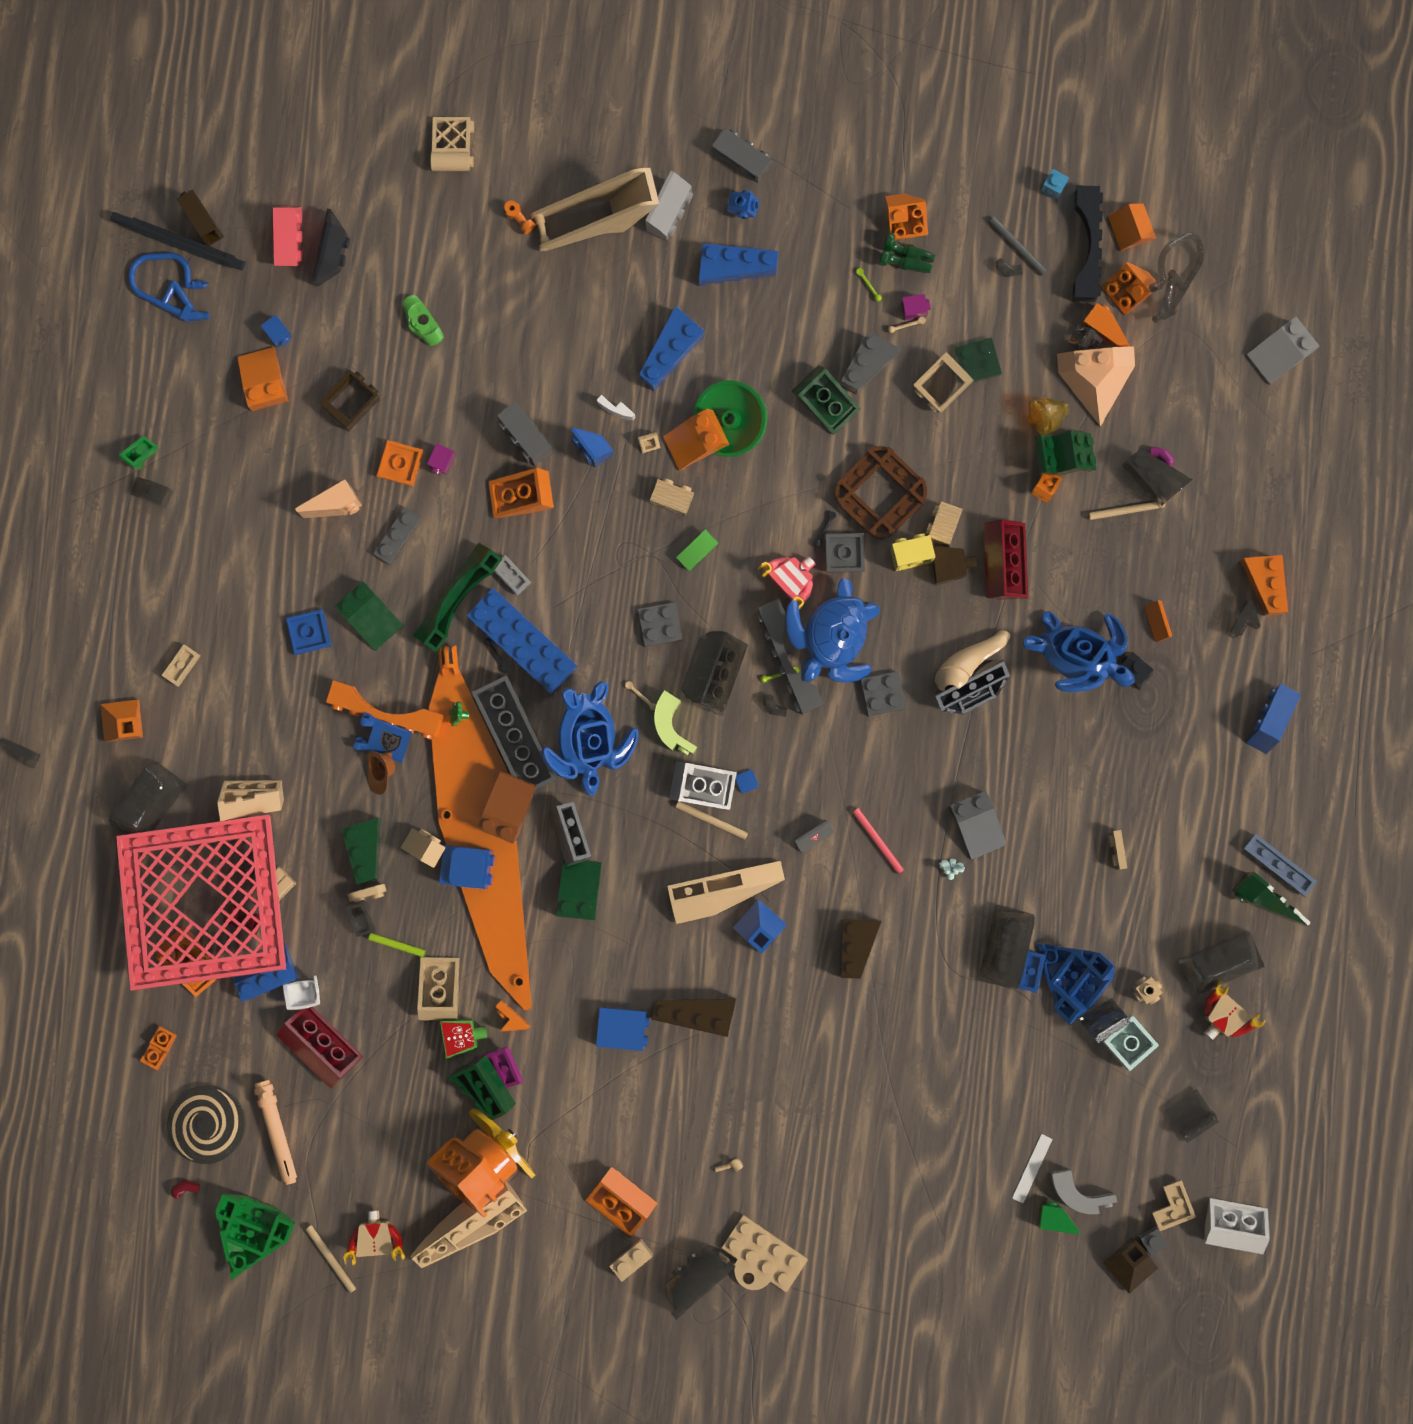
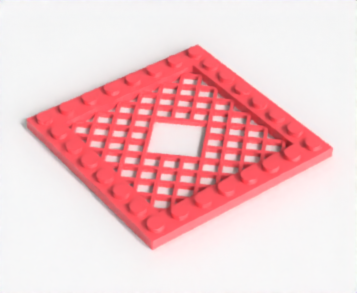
M270 815L116 836L131 991L286 970ZM245 838H252V843ZM231 840H238L234 846L227 842ZM242 841L250 845V848L244 855L237 850ZM220 842L215 849L208 845L210 843ZM223 843L231 848L226 857L217 852ZM200 845L196 851H193L190 847H188ZM204 846L212 851L206 860L198 855ZM174 848H181L177 854L173 853L170 850ZM185 849L193 854L187 863L179 857ZM162 850L158 857L151 853ZM252 850L254 862L247 858V856L250 854ZM166 851L174 856L168 865L160 860ZM234 851L242 857L236 865L228 860ZM147 854L155 859L149 868L141 863ZM215 854L222 859L217 868L209 863ZM196 857L204 862L197 871L190 866ZM176 860L184 864L179 873L171 869ZM244 860L252 865L246 874L239 869ZM158 862L165 867L160 876L151 871ZM225 862L233 867L227 877L219 871ZM206 865L214 870L208 879L200 874ZM141 867H143L146 870L142 877ZM187 868L195 873L189 882L181 877ZM254 869L256 882L249 877V875L252 873ZM168 870L176 876L170 884L162 879ZM235 871L244 876L238 885L230 880ZM149 873L157 878L151 887L143 882ZM217 873L224 878L219 887L211 882ZM197 876L227 898L203 929L175 907V904ZM178 879L186 884L180 893L173 888ZM246 879L254 884L248 893L240 888ZM159 882L167 886L162 895L153 890ZM227 882L235 887L229 896L221 890ZM142 885L148 889L144 896ZM256 888L258 901L251 896ZM169 890L178 895L172 903L164 899ZM237 890L246 895L240 904L232 899ZM151 892L158 897L153 906L145 901ZM248 898L256 903L250 912L242 907ZM161 901L169 906L163 915L155 909ZM229 901L237 906L231 915L223 910ZM144 905L150 909L146 915ZM258 907L260 920L253 916ZM171 909L179 914L174 923L166 918ZM240 909L247 914L242 923L233 918ZM152 912L160 916L155 925L147 921ZM220 912L228 917L222 926L215 921ZM182 917L190 922L184 931L176 926ZM250 917L258 923L252 932L244 926ZM163 920L171 925L165 934L157 929ZM231 920L239 925L233 934L225 929ZM212 923L220 928L214 937L206 932ZM146 924L152 928L148 934L146 931ZM192 926L201 931L195 939L187 935ZM260 926L262 940L255 935ZM174 928L181 933L176 942L167 937ZM241 929L250 934L244 942L235 937ZM154 931L162 936L156 945L149 940ZM222 931L230 936L225 945L216 940ZM203 934L211 939L205 948L197 943ZM184 936L192 942L186 951L178 945ZM252 937L260 942L254 951L246 946ZM165 939L172 944L167 953L159 948ZM233 939L241 945L235 954L227 948ZM214 942L221 947L216 956L208 951ZM148 944L153 947L150 953L148 952ZM194 945L202 950L196 959L189 954ZM263 946V952L257 953ZM175 948L183 953L177 962L169 956ZM243 948H245L251 953L246 955H239ZM156 950L164 955L158 964L150 959ZM224 951L232 956L219 958ZM205 953L212 958L210 960L200 961V959L204 956ZM186 956L189 957L192 961H194L189 963H181ZM166 959L174 963V965L161 966Z

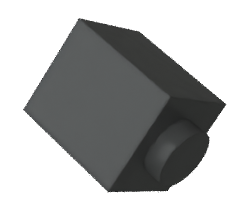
M1155 1226L1137 1236L1150 1256L1168 1246Z

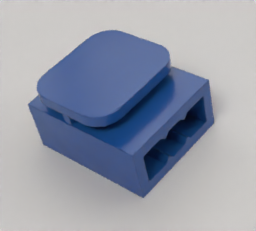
M444 845L446 848L443 851L439 884L488 889V886L492 885L493 874H490L491 866H494L495 855H492V850Z

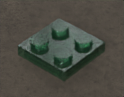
M992 338L955 347L959 365L974 380L973 382L1002 375Z

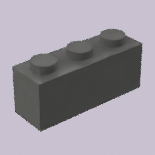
M724 128L712 145L713 153L757 183H759L771 166L770 156L765 151H758L750 141L742 140L739 138L738 133L732 129L727 130Z
M574 802L556 806L549 811L566 866L581 863L590 858V850Z

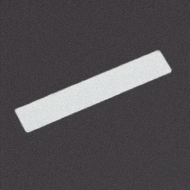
M1041 1134L1013 1195L1014 1200L1024 1203L1052 1142L1051 1138Z

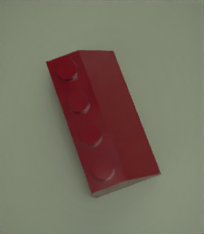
M1008 520L984 522L986 598L996 600L1029 599L1025 523Z
M313 1007L300 1009L284 1023L276 1034L330 1089L343 1079L363 1058Z

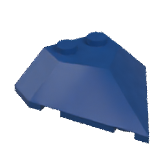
M1037 943L1039 951L1046 955L1043 967L1050 992L1053 993L1055 1011L1068 1024H1072L1091 1009L1111 983L1115 965L1100 952Z

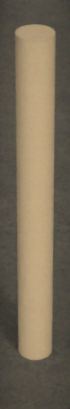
M1160 500L1090 512L1089 519L1094 520L1164 508L1165 501Z
M678 801L675 807L744 840L748 835L747 832Z
M311 1225L305 1229L349 1293L356 1290L354 1284Z

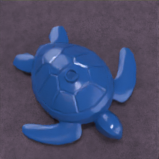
M842 578L837 588L838 597L827 600L819 605L810 616L805 630L800 620L797 601L792 600L787 606L785 620L788 639L796 649L807 648L811 656L810 659L803 663L801 668V680L804 682L814 680L819 675L821 667L829 668L827 675L830 679L842 683L858 681L868 676L871 672V666L867 664L852 667L846 665L853 661L861 651L867 636V621L876 617L880 610L877 604L867 603L864 605L862 599L853 597V587L849 579Z
M1050 611L1042 614V624L1048 631L1041 634L1040 638L1029 636L1023 641L1024 648L1042 652L1050 666L1068 678L1055 683V687L1061 691H1088L1099 687L1109 677L1122 687H1128L1135 682L1134 675L1127 667L1116 664V657L1126 651L1128 641L1122 624L1111 614L1104 615V621L1110 636L1109 641L1097 632L1085 627H1061L1058 618Z
M603 681L598 682L593 687L591 695L586 693L577 695L575 690L565 688L561 692L562 700L567 708L563 714L558 732L559 752L562 758L549 747H543L541 751L545 763L557 776L565 779H575L578 773H582L581 789L589 796H594L599 787L597 769L602 765L611 770L623 766L631 757L639 738V731L634 727L629 731L621 744L613 749L615 740L614 722L609 711L602 704L607 696L609 685Z

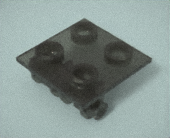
M1197 1089L1165 1110L1186 1143L1219 1122L1216 1114L1211 1111Z

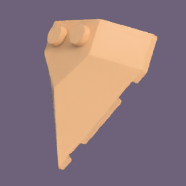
M1112 347L1057 354L1058 373L1100 426L1135 367L1134 347Z

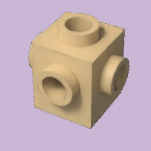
M1143 976L1135 981L1136 985L1132 987L1135 991L1133 995L1139 1003H1150L1152 1005L1160 999L1159 996L1162 994L1160 989L1162 986L1156 978ZM1148 987H1151L1152 993L1150 994L1146 993V989Z

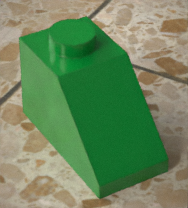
M1046 1201V1204H1040L1039 1229L1079 1235L1078 1228L1064 1209L1058 1206V1202Z

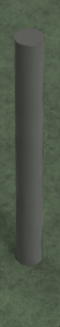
M995 217L989 221L1041 276L1047 271Z

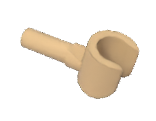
M736 1158L725 1165L715 1167V1171L719 1172L732 1167L734 1172L742 1169L743 1164L740 1159Z

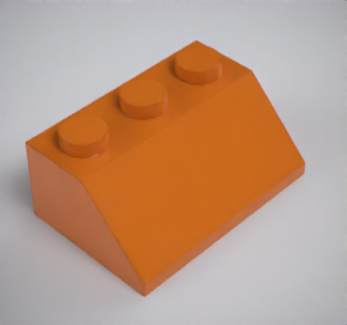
M613 1167L609 1169L585 1200L630 1237L643 1224L658 1204Z

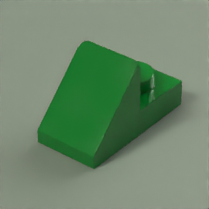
M142 436L120 453L118 457L133 469L142 470L144 462L157 452L158 446L147 437Z

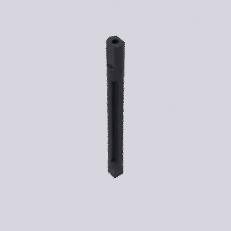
M112 212L110 221L126 226L134 232L226 267H233L238 270L244 269L246 261L240 260L232 254L135 217L130 218L117 212Z

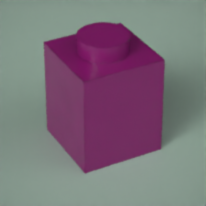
M925 294L902 297L901 305L904 320L927 317L928 310H931L930 301L925 298Z
M436 443L427 463L429 468H431L430 471L437 475H441V473L447 475L456 454L453 450Z

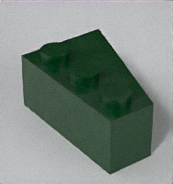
M381 818L341 828L357 885L378 880Z
M487 1055L457 1068L447 1078L450 1082L454 1081L462 1089L461 1092L464 1095L467 1094L474 1100V1105L492 1121L507 1114L516 1104Z

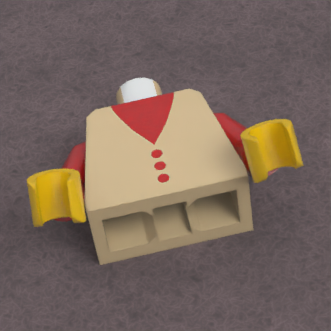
M1222 981L1217 983L1216 989L1206 998L1204 1009L1206 1016L1204 1019L1211 1025L1204 1033L1211 1040H1214L1219 1033L1225 1037L1230 1036L1233 1038L1247 1034L1256 1027H1262L1266 1021H1257V1018L1261 1015L1259 1013L1254 1016L1253 1020H1250L1252 1016L1227 995L1228 985L1225 989L1220 988Z
M379 1210L367 1211L368 1222L361 1223L359 1227L355 1228L348 1242L347 1253L343 1256L344 1264H346L348 1258H352V1265L356 1263L355 1254L356 1257L391 1254L395 1262L396 1256L401 1254L402 1260L405 1259L402 1251L401 1234L389 1221H380Z

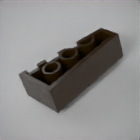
M736 998L656 1000L652 1020L728 1037Z

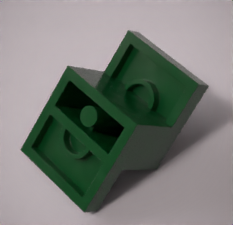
M1070 430L1052 436H1035L1040 474L1062 476L1077 471L1091 472L1096 470V457L1093 451L1094 442L1091 433Z

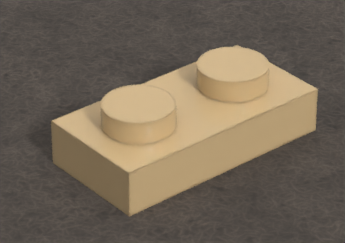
M184 644L162 676L179 687L201 655Z
M1121 830L1112 831L1108 839L1110 847H1113L1114 855H1112L1113 866H1116L1117 870L1126 869L1127 862Z

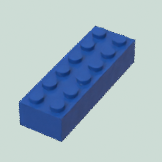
M494 588L467 614V617L551 695L578 669V666Z

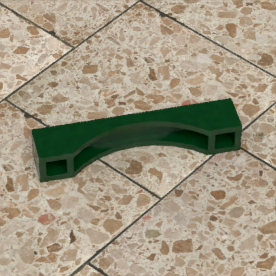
M478 543L418 627L413 637L437 653L448 637L452 618L462 600L479 582L492 575L502 561V558L491 549Z

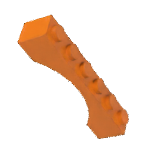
M334 680L326 700L333 709L342 711V708L349 709V714L359 717L360 713L364 714L366 712L376 719L395 726H402L403 729L412 731V734L414 730L421 732L420 736L432 739V736H439L445 715L426 709L408 714L385 713L370 705L359 694L356 687Z

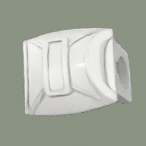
M317 975L314 976V980L297 981L283 985L287 1010L305 1009L320 1004Z

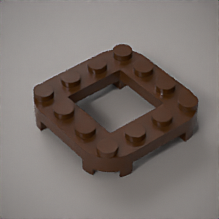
M877 446L870 448L839 479L834 495L838 505L869 535L882 540L892 536L923 505L927 497V486L923 477L917 475L894 453L892 448ZM880 467L907 492L883 518H880L855 494Z

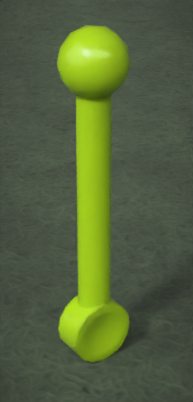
M858 268L856 274L861 276L875 296V301L879 302L882 299L881 295L877 294L864 275V270Z
M793 667V668L796 670V672L798 673V672H799L798 667ZM781 673L773 674L770 676L763 675L760 677V681L762 683H765L769 679L777 678L782 675Z

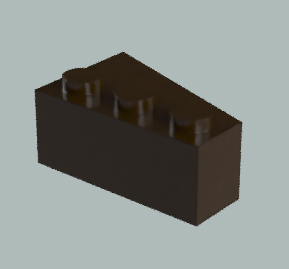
M842 919L840 978L861 979L882 921Z

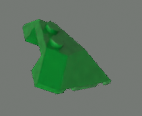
M222 1194L215 1214L219 1221L220 1236L226 1262H228L230 1269V1279L233 1280L274 1250L287 1243L295 1222L282 1210L248 1196Z

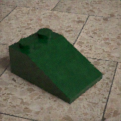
M820 365L815 367L791 391L832 435L836 434L861 409L828 370Z
M364 581L358 584L334 606L375 651L404 626Z
M563 859L556 917L596 920L602 863L584 861L566 866Z

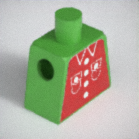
M474 1020L440 1021L446 1058L478 1047V1039L487 1038L486 1026L475 1028Z

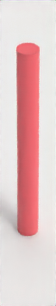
M857 808L853 811L854 816L897 874L904 871L860 809Z

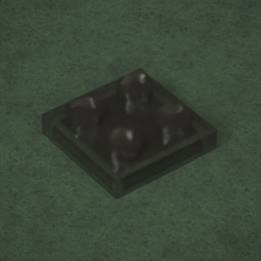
M1112 998L1080 1018L1082 1025L1097 1043H1100L1131 1023L1128 1016Z

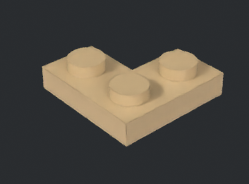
M1182 1180L1162 1186L1169 1205L1151 1212L1159 1231L1196 1218Z

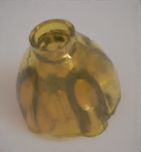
M1053 398L1031 400L1029 402L1027 422L1035 428L1039 435H1049L1060 427L1065 416L1069 414V407L1065 401L1059 402Z

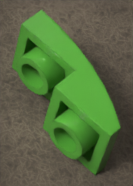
M705 529L676 558L690 571L718 542Z

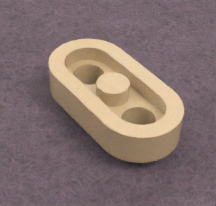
M381 884L347 895L349 902H354V905L366 902L365 898L372 896L373 899L383 897V893L387 892L385 884Z

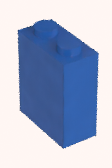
M600 1007L596 1047L643 1051V1047H647L648 1035H645V1027L649 1028L650 1016H646L647 1011Z

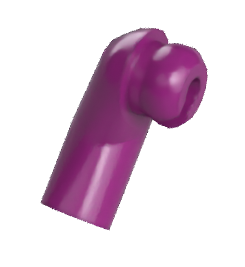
M1150 447L1149 456L1161 458L1164 461L1163 466L1165 468L1173 467L1175 458L1167 449Z

